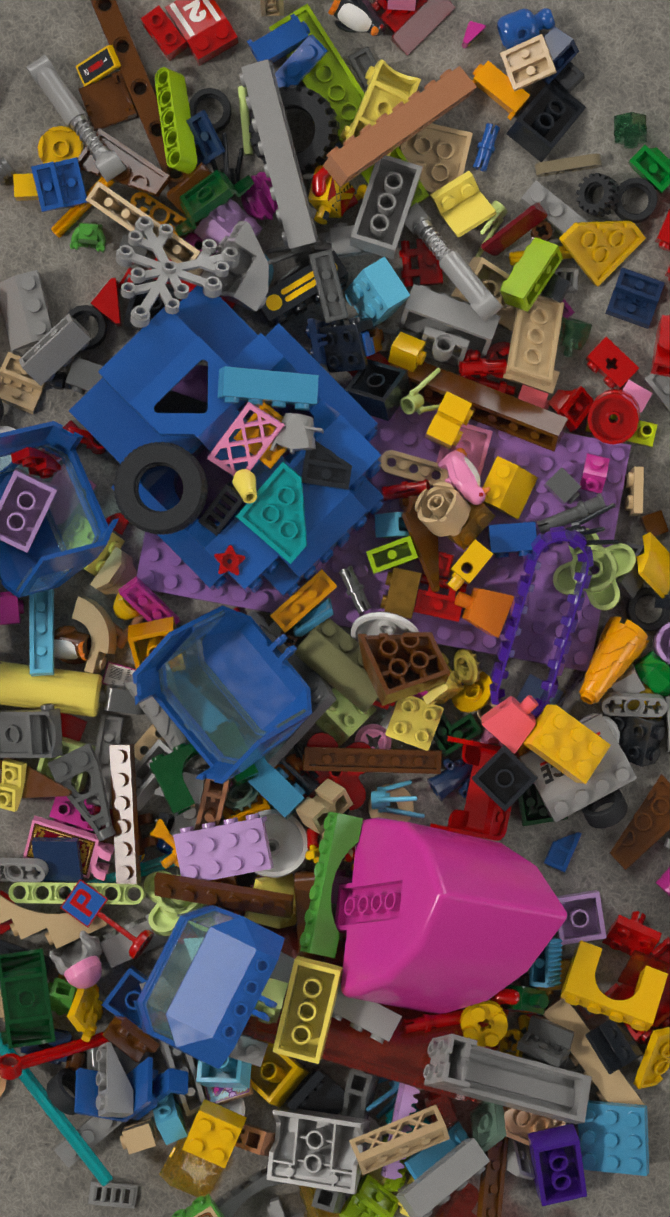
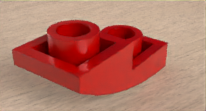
M26 447L11 454L12 463L28 467L30 475L39 476L41 479L50 478L53 476V473L62 470L61 465L56 460L35 448Z

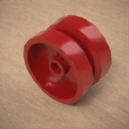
M611 389L604 391L596 397L590 407L587 420L589 429L595 438L603 443L614 445L623 443L633 436L637 430L641 413L638 402L631 394L624 390ZM612 414L617 415L615 420L611 419Z

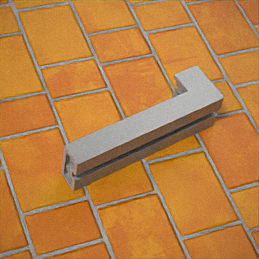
M455 1034L432 1038V1041L429 1043L427 1052L431 1061L424 1069V1085L570 1124L585 1123L591 1076L477 1046V1040Z

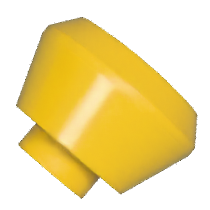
M119 593L117 594L113 609L118 618L130 620L141 615Z

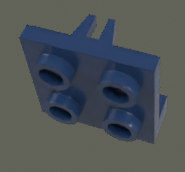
M314 318L307 319L308 326L306 327V332L312 343L310 355L321 366L327 367L328 363L324 346L329 343L328 341H322V338L327 337V334H320L319 328L330 324V322L326 323Z

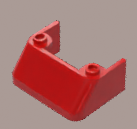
M448 736L447 741L463 744V761L473 765L464 810H454L449 816L447 826L431 823L430 827L472 837L500 841L504 838L507 831L511 806L504 811L471 778L501 747Z

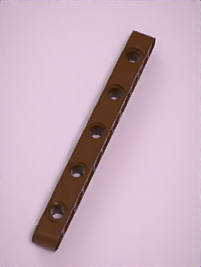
M90 0L108 44L113 45L121 64L119 70L161 170L170 175L174 169L170 168L166 163L163 136L156 137L152 134L155 128H161L157 98L116 0ZM101 4H111V8L108 11L100 10ZM121 44L129 46L128 51L125 53L118 52L117 48ZM138 86H145L147 88L146 92L142 95L136 94L135 89ZM182 172L179 178H172L168 183L170 190L184 181L186 173Z

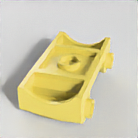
M382 59L374 67L370 66L365 75V78L368 79L367 90L354 121L350 126L346 125L340 135V138L343 139L342 144L352 135L358 137L360 135L359 132L368 124H371V126L375 125L376 120L384 113L391 114L393 112L392 109L400 102L407 103L409 101L408 98L417 91L421 79L395 71Z

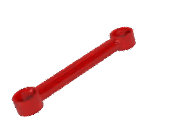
M104 1032L92 1036L89 1042L78 1039L21 1057L14 1053L5 1054L0 1057V1077L6 1080H13L22 1074L23 1069L93 1049L109 1041L103 1037Z

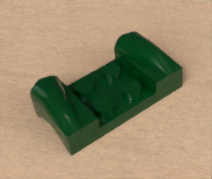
M43 948L0 954V990L5 1020V1031H1L2 1045H7L8 1049L56 1042Z

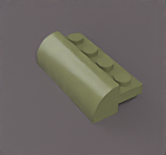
M330 618L316 626L294 652L298 658L364 714L378 699L363 665L359 643Z

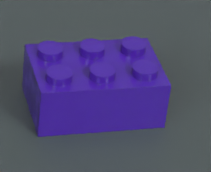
M573 1123L528 1133L535 1187L541 1205L547 1206L587 1197L580 1140Z

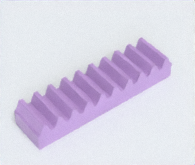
M400 1082L392 1122L416 1112V1109L411 1104L418 1103V1100L413 1095L419 1094L420 1091L415 1086ZM406 1125L401 1132L412 1131V1128ZM389 1134L388 1141L392 1139V1134ZM400 1160L382 1167L381 1175L394 1180L402 1178L403 1175L398 1172V1169L404 1168V1165L400 1163Z

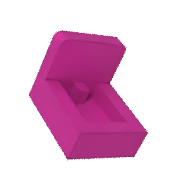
M587 453L580 481V489L602 493L607 477L609 458Z

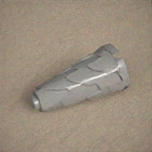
M166 662L164 666L167 688L180 703L169 666ZM132 674L127 677L126 681L124 680V683L135 699L137 685L133 683ZM153 696L139 703L149 721L153 723L172 751L179 744L186 743L188 745L190 743Z

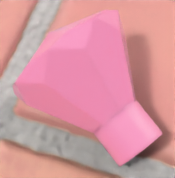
M485 728L481 736V743L497 744L502 747V742Z

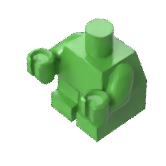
M79 222V227L75 229L71 237V250H79L80 247L88 248L90 245V248H95L97 252L101 251L104 253L106 251V237L103 233V225Z
M55 978L53 983H48L51 1010L56 1011L58 1015L68 1014L77 989L70 985L68 981L65 982L64 979Z

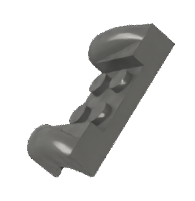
M54 704L40 705L41 709L1 710L0 708V758H54L61 756L62 725L60 708H55Z

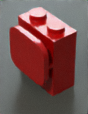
M662 315L660 318L651 366V374L670 377V315Z

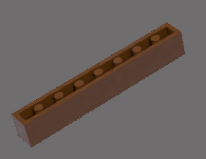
M423 362L422 365L418 364L414 372L407 370L411 390L416 388L439 367ZM392 363L390 364V366H394V367H397V368H400V369H404V368H402V367H400V366H397V365H395V364H392ZM441 369L418 392L423 396L424 401L439 405L448 391L472 403L470 409L474 412L470 419L555 452L564 435L568 420L564 416L444 369Z

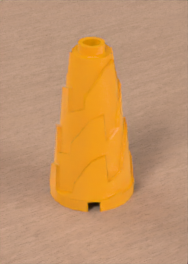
M613 616L609 618L579 691L581 700L587 704L598 703L607 690L625 673L649 643V640H647L648 635L645 631L628 619L623 624L620 623L622 617Z

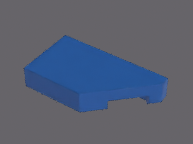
M576 832L553 841L544 864L565 872L582 833Z

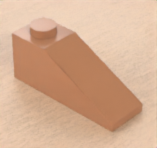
M206 778L194 830L202 829V824L215 822L216 826L220 825L232 778L223 784Z
M245 1123L235 1146L258 1155L269 1156V1151L275 1141V1133Z

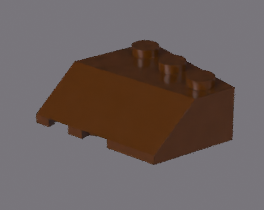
M432 632L403 633V635H388V633H379V635L358 634L363 665L382 706L446 684L451 672Z

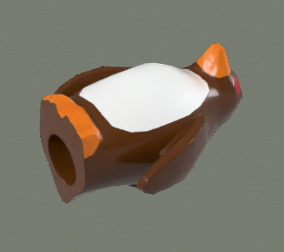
M64 625L54 630V657L68 664L75 665L82 664L85 660H88L91 648L90 634L81 633L74 626Z

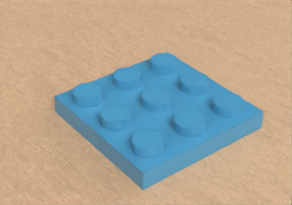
M588 1100L585 1123L578 1124L583 1169L647 1176L649 1174L647 1105Z

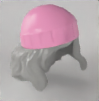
M82 930L80 938L72 941L71 945L66 946L62 956L57 957L53 951L49 953L59 974L64 975L68 983L76 988H90L99 981L102 975V964L99 960L102 954L100 940L97 936H90L86 931Z

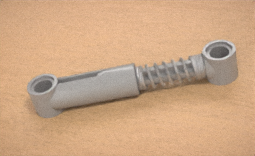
M44 54L28 65L26 69L53 104L63 121L69 128L76 131L77 136H80V140L83 141V145L87 146V150L93 155L95 166L106 182H109L125 171L124 164L114 150L110 151L107 146H104V141H100V136H97V132L93 131V126H90V122H87V113L60 78L47 56Z
M416 202L409 210L405 225L429 247V250L439 260L440 268L460 290L484 322L488 321L503 306L485 287L457 251L449 249V245H446V241L442 240V236H438L439 232H435V228L430 222L431 218Z

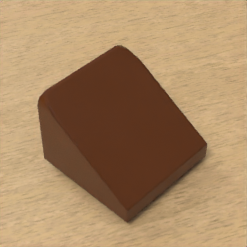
M661 510L640 517L645 534L651 532L654 536L669 532Z

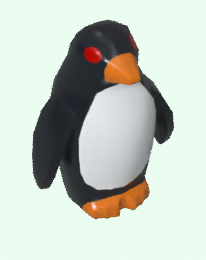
M334 0L328 12L338 19L334 22L335 25L345 32H366L372 36H380L386 29V23L378 15L369 0Z

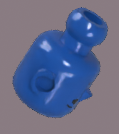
M548 8L541 9L535 15L529 9H520L500 17L497 22L498 32L506 49H510L540 35L539 31L542 29L550 30L555 26L552 12Z

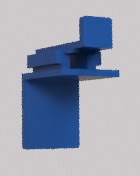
M146 1058L126 1075L133 1088V1114L125 1118L98 1116V1109L96 1108V1098L98 1096L96 1075L98 1071L78 1068L76 1070L74 1112L76 1114L120 1122H127L129 1119L139 1120L154 1109L158 1102L170 1093L187 1094L188 1072L169 1068L164 1073L158 1074V1070L152 1069L153 1058Z

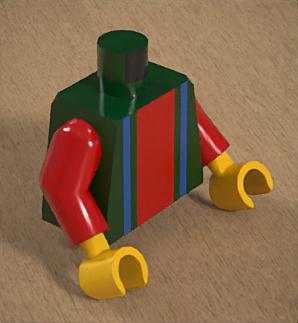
M514 985L506 986L490 999L498 1003L503 1010L525 1014L518 1017L520 1030L524 1027L528 1030L531 1016L543 1015L549 1003L546 991ZM484 1019L483 1022L488 1023V1019Z

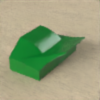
M644 145L629 160L628 163L642 179L652 184L654 189L660 194L670 185V159L657 147L648 148Z
M651 651L636 662L635 669L641 681L653 692L667 697L670 695V666L655 652Z

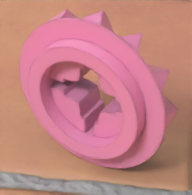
M368 724L362 727L355 737V742L361 741L368 744L369 741L366 734L372 738L381 735L377 742L380 749H390L392 744L391 737L385 735L386 729L378 724Z

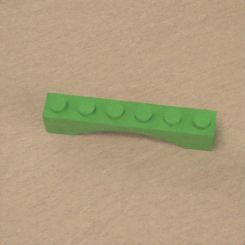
M328 812V816L324 820L325 832L319 844L320 856L314 869L315 881L309 893L311 900L309 909L305 913L306 925L300 937V951L335 958L340 934L336 928L331 908L332 884L342 859L359 842L363 818Z

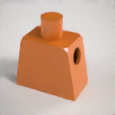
M473 588L470 595L459 592L455 599V605L465 608L462 614L464 620L486 634L499 638L514 596Z

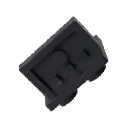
M609 1019L585 1034L608 1074L616 1072L643 1055L624 1022L619 1023Z

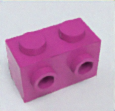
M67 796L55 797L49 817L54 818L55 822L67 825V823L76 825L78 829L87 832L89 830L94 831L87 828L88 822ZM86 799L84 801V804L88 811L91 813L92 805H87Z

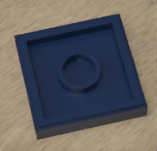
M34 837L32 839L34 858L44 860L49 867L48 874L41 882L78 883L80 879H84L78 838Z

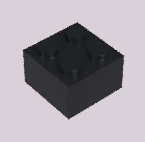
M503 745L471 779L495 803L506 811L538 779V776L516 754Z

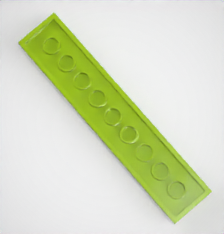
M307 3L293 13L300 22L305 21L311 32L308 35H314L328 52L301 81L306 88L319 93L323 98L327 99L332 109L335 110L337 114L336 120L339 122L340 127L338 129L339 141L342 144L343 139L340 138L344 127L346 125L350 126L354 121L365 93ZM293 13L270 26L269 31L271 32L290 21V15ZM294 50L293 52L287 54V55H286L287 59H288L296 50ZM399 147L391 152V157L408 162ZM375 163L360 173L367 185ZM420 180L411 207L416 202L420 203L429 197Z

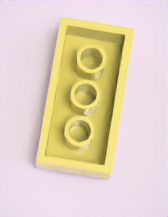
M297 956L294 959L272 1052L316 1064L320 1063L343 967Z

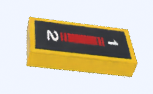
M107 45L75 67L85 87L107 76L121 67L113 45Z

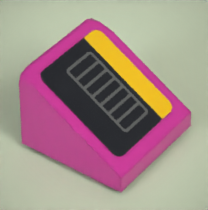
M470 21L466 28L462 48L466 49L484 32L486 25Z

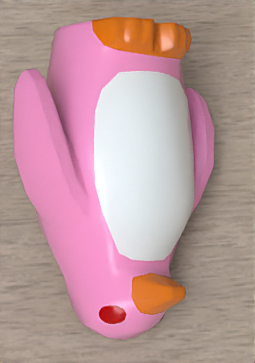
M458 448L448 453L438 463L439 468L447 469L449 478L445 479V482L451 484L465 500L474 505H479L485 500L486 495L491 489L490 487H480V475L474 464L467 458L464 448Z

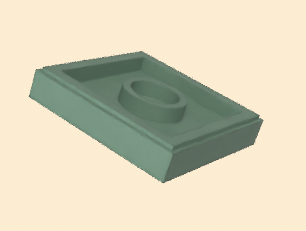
M483 1101L470 1111L472 1138H475L485 1153L506 1137L503 1106Z

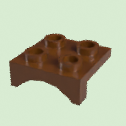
M121 71L112 73V77L78 89L93 130L96 132L99 128L103 130L137 117Z

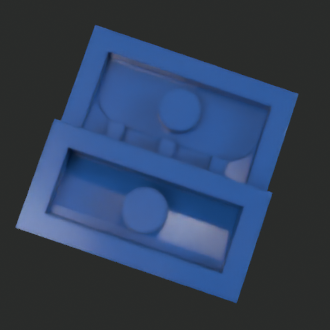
M77 157L31 167L42 212L89 203L86 201L87 194Z

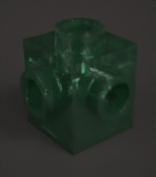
M629 112L614 116L615 143L624 145L626 149L637 148L638 144L646 143V115Z

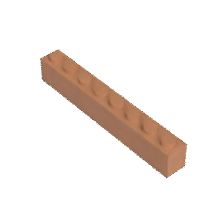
M460 66L453 71L451 69L446 70L440 76V80L437 82L435 80L430 81L424 87L425 90L420 93L419 90L414 92L408 98L409 101L407 103L400 102L392 109L393 112L391 114L384 113L376 120L375 125L371 126V124L365 126L359 132L360 135L358 137L352 135L343 143L344 146L342 148H333L326 155L328 159L323 167L336 183L342 187L466 100L477 86Z

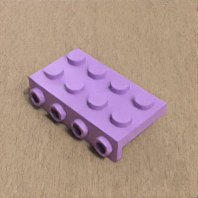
M256 813L246 815V820L238 822L237 817L224 820V825L216 826L215 822L202 824V829L194 830V826L180 828V833L173 835L181 876L209 881L274 868L265 826L267 817H260V814Z

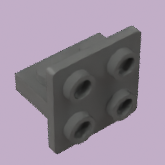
M532 1015L528 1030L518 1041L516 1049L522 1051L523 1055L538 1062L566 1069L575 1033L537 1015Z

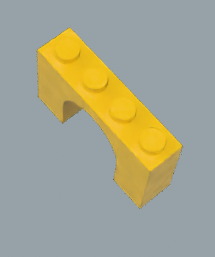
M581 940L575 948L560 998L565 999V1002L568 1004L586 1007L591 1013H601L609 1016V1019L614 1022L630 1024L635 1030L648 1031L653 1025L668 974L645 966L640 973L633 997L627 1000L611 999L600 991L595 980V972L602 948Z

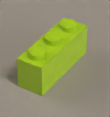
M536 237L533 239L531 244L526 247L519 262L514 265L508 279L501 285L500 292L505 304L527 312L530 310L563 260L558 245Z

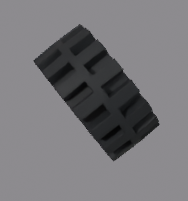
M595 173L589 174V178L584 177L583 184L579 183L580 190L576 191L579 197L576 200L580 203L579 207L583 211L597 217H604L605 214H611V209L615 210L617 208L615 204H619L620 200L617 198L621 196V192L618 191L620 187L614 179L604 174ZM603 186V198L600 202L594 204L593 194L598 187Z

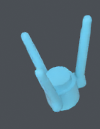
M411 780L385 787H377V791H371L372 809H378V813L387 812L415 818H425L424 814L386 807L391 806V802L416 801L418 799L417 796L390 797V792H387L412 784Z

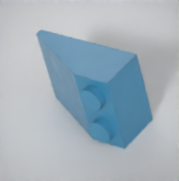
M460 1122L447 1126L449 1140L417 1152L404 1162L414 1180L464 1139L469 1138Z

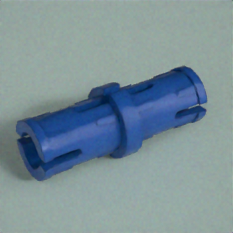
M490 123L486 124L482 141L478 143L477 148L479 150L473 168L478 170L482 161L480 171L487 172L491 154L496 149L494 144L500 131V127L495 125L491 134L493 124Z

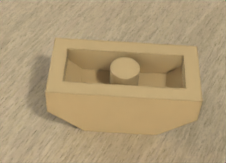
M115 547L90 585L105 595L118 594L119 588L137 576V570L133 565L132 557L118 547Z

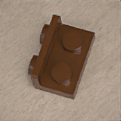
M115 1016L103 1033L104 1038L135 1062H139L145 1052H156L160 1046L159 1043L126 1017Z

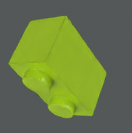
M410 536L366 551L373 575L418 559Z

